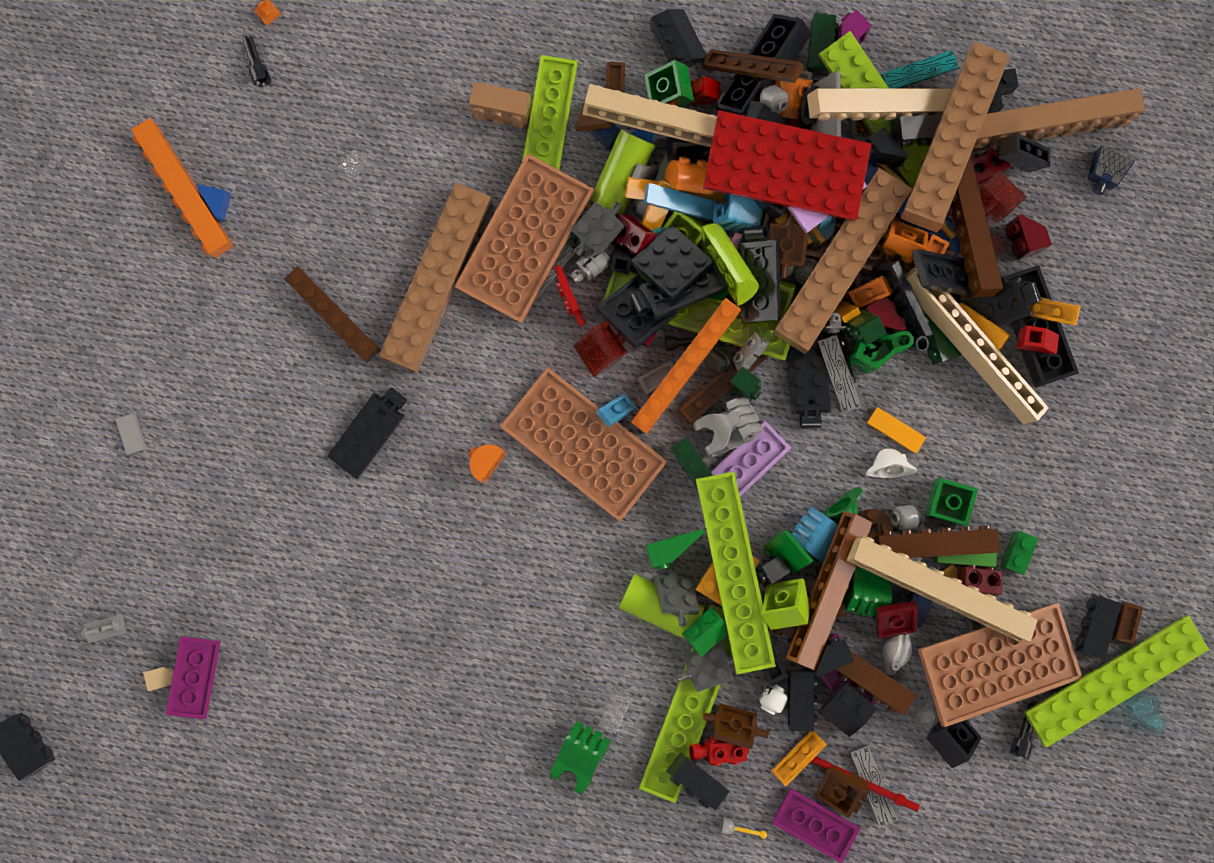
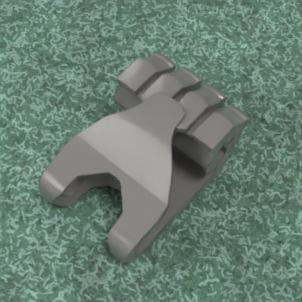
M747 397L735 398L726 403L727 411L720 414H708L693 423L694 431L698 433L714 431L712 443L705 447L707 457H717L729 450L750 443L762 432V426L760 423H757L759 418L757 414H753L755 410L752 405H749Z

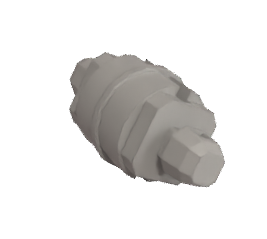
M610 243L600 255L592 249L585 252L576 262L577 269L571 273V279L578 283L584 279L583 277L590 281L599 274H602L608 268V265L611 264L610 257L615 252V246Z

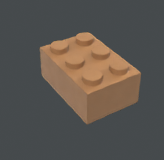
M474 82L469 106L472 115L477 120L486 121V119L493 120L496 124L503 125L504 123H509L515 128L528 127L532 102L530 93Z

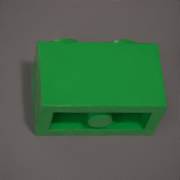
M1013 531L1000 567L1016 574L1025 575L1038 538L1022 531Z
M712 608L682 633L691 647L701 657L728 634L726 623Z

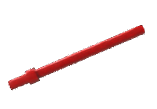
M817 756L811 761V763L826 770L833 765L848 776L851 774V772ZM864 779L869 783L867 789L894 801V804L900 807L905 806L918 812L920 805L906 799L905 795L896 794Z

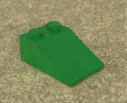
M704 529L646 544L651 567H656V570L668 568V563H672L704 533Z
M779 530L762 545L765 548L763 552L769 559L778 555L781 556L790 571L787 575H791L813 562L812 558L788 530Z

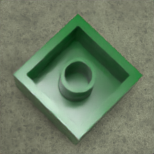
M673 60L644 75L648 99L657 100L665 104L673 101L678 107L694 101L688 67Z
M943 478L934 479L924 516L966 527L969 525L978 489Z

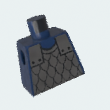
M1100 146L1094 152L1088 174V180L1096 183L1092 190L1093 193L1103 195L1106 188L1112 190L1117 187L1135 160L1105 146Z

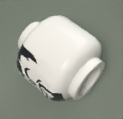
M776 684L774 687L766 686L759 698L761 708L773 715L781 713L788 701V696L784 694L785 689Z

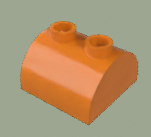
M798 78L795 83L775 80L774 85L788 94V106L778 114L782 117L798 119L797 115L799 116L804 89L811 86L813 80Z
M679 157V161L672 160L669 162L664 178L675 189L712 194V190L702 189L707 161L697 160L695 164L690 163L691 159Z
M893 219L885 234L882 248L887 255L894 256L896 253L901 255L902 260L912 263L914 260L912 252L917 249L927 250L928 232Z
M492 444L483 445L479 448L474 446L468 454L471 457L469 465L472 475L478 481L485 484L507 453L500 447Z

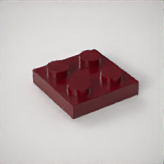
M916 601L877 607L876 634L878 639L916 633L918 614Z

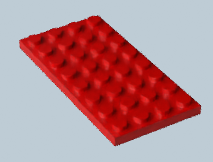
M718 110L702 189L856 221L871 143Z

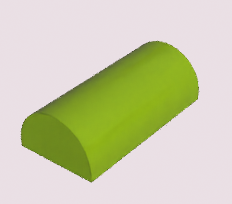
M621 129L590 201L593 203L597 202L608 210L617 201L622 205L617 214H625L632 199L625 198L624 196L627 179L632 177L637 164H648L656 145Z
M716 223L703 226V252L707 256L711 255L728 285V292L736 305L739 306L747 302L757 292L758 282L722 226Z
M634 573L618 609L685 639L682 633L702 616L705 606L698 603L700 612L697 615H685L688 624L683 627L679 626L676 615L661 613L655 582Z

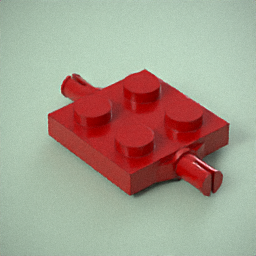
M561 265L555 266L553 269L558 283H556L557 291L561 298H565L563 302L568 315L572 314L573 318H576L579 327L586 325V322L566 279L567 276L564 274Z

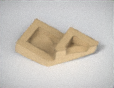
M161 667L143 672L147 691L170 686L174 669Z

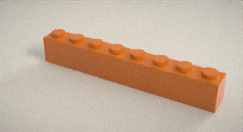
M148 118L132 128L134 142L138 147L141 146L143 148V156L148 162L153 164L152 170L158 178H162L163 188L174 197L171 199L178 209L182 210L183 214L181 216L187 224H191L193 228L191 232L197 240L200 239L203 243L201 248L205 254H210L216 258L234 247L157 123Z
M727 298L723 300L632 420L635 426L646 434L650 432L741 312L739 307Z

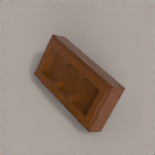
M607 62L606 88L624 93L625 62Z
M1122 601L1112 639L1134 645L1143 607Z

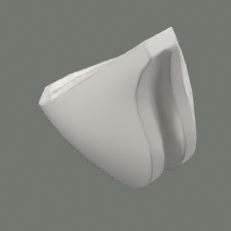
M884 449L878 453L874 460V465L868 469L866 476L893 478L915 474L917 469L907 462L906 454H901L894 449Z
M909 634L889 637L885 641L882 655L886 674L894 675L909 661L912 654Z

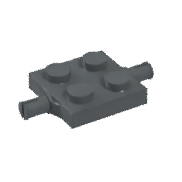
M616 201L608 210L595 202L571 229V232L581 242L573 251L580 256L586 248H589L600 255L625 227L615 216L622 205Z
M669 565L666 568L668 576L657 575L654 579L661 613L676 615L679 626L683 627L688 624L685 615H697L700 612L692 577L677 576L674 566Z
M718 642L702 657L696 651L684 654L687 670L676 673L677 677L685 675L678 678L679 682L690 678L694 683L696 692L734 680L731 672V663H734L732 655L728 656L723 649L722 643Z

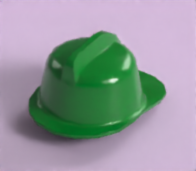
M855 487L849 490L835 504L827 508L824 515L828 518L831 517L838 525L843 511L857 514L858 506L856 501L860 498L863 489Z

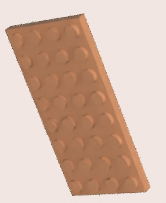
M527 153L459 277L455 288L522 324L572 233L571 229L576 225L588 204L594 189Z
M547 367L500 427L621 522L668 461L618 422L607 427L596 414L600 408Z
M1052 603L1029 611L1031 617L1038 620L1031 642H1018L984 626L918 649L942 727L953 725L1082 678L1059 603Z

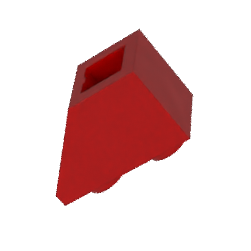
M706 76L690 81L694 101L687 105H707L717 102L720 98V82Z
M1027 325L1019 329L1017 348L1057 354L1059 335L1046 328Z

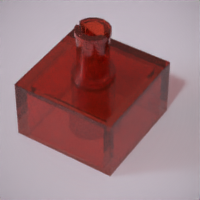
M1000 170L979 189L985 216L987 217L991 214L998 222L1002 221L1027 198Z
M607 321L591 328L573 345L593 377L609 370L628 353L622 345L626 340L624 338L619 339L621 335L619 333L615 334Z

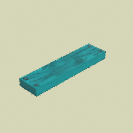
M953 50L882 73L881 77L889 89H900L957 70L959 65Z

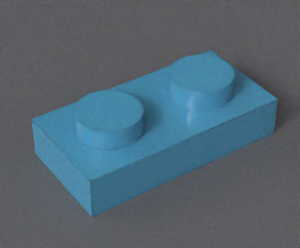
M624 393L598 409L596 414L607 427H610L634 412L637 407Z

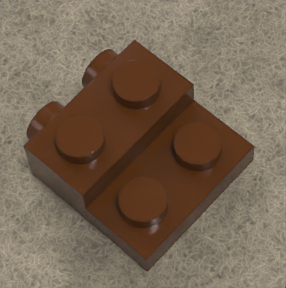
M831 765L815 796L849 819L853 812L857 814L861 808L862 803L859 802L860 799L865 800L870 792L867 789L869 783L853 772L848 776Z

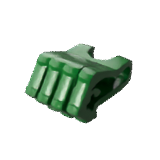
M902 331L892 335L885 334L873 341L881 346L878 351L873 352L869 356L864 354L869 353L876 346L872 343L865 345L859 341L853 346L848 360L850 364L862 370L865 374L873 373L892 356L910 348L914 343V337L909 331ZM903 336H906L908 338L907 345H905L906 340Z
M856 566L850 579L852 588H848L843 597L845 610L848 612H854L855 610V613L858 615H863L865 612L866 616L871 617L875 613L876 616L877 607L890 605L892 601L891 581Z
M577 721L566 737L549 777L557 780L564 771L573 772L577 778L574 790L582 795L589 786L599 762L606 754L611 740L607 737L601 739L602 733L598 731L592 734L593 728L586 725L585 729H583L584 725Z

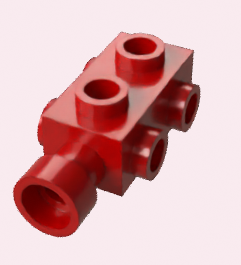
M710 736V740H705V745L690 744L689 746L691 760L704 758L712 766H720L721 763L738 765L740 762L747 761V755L749 754L748 748L714 739L713 736Z

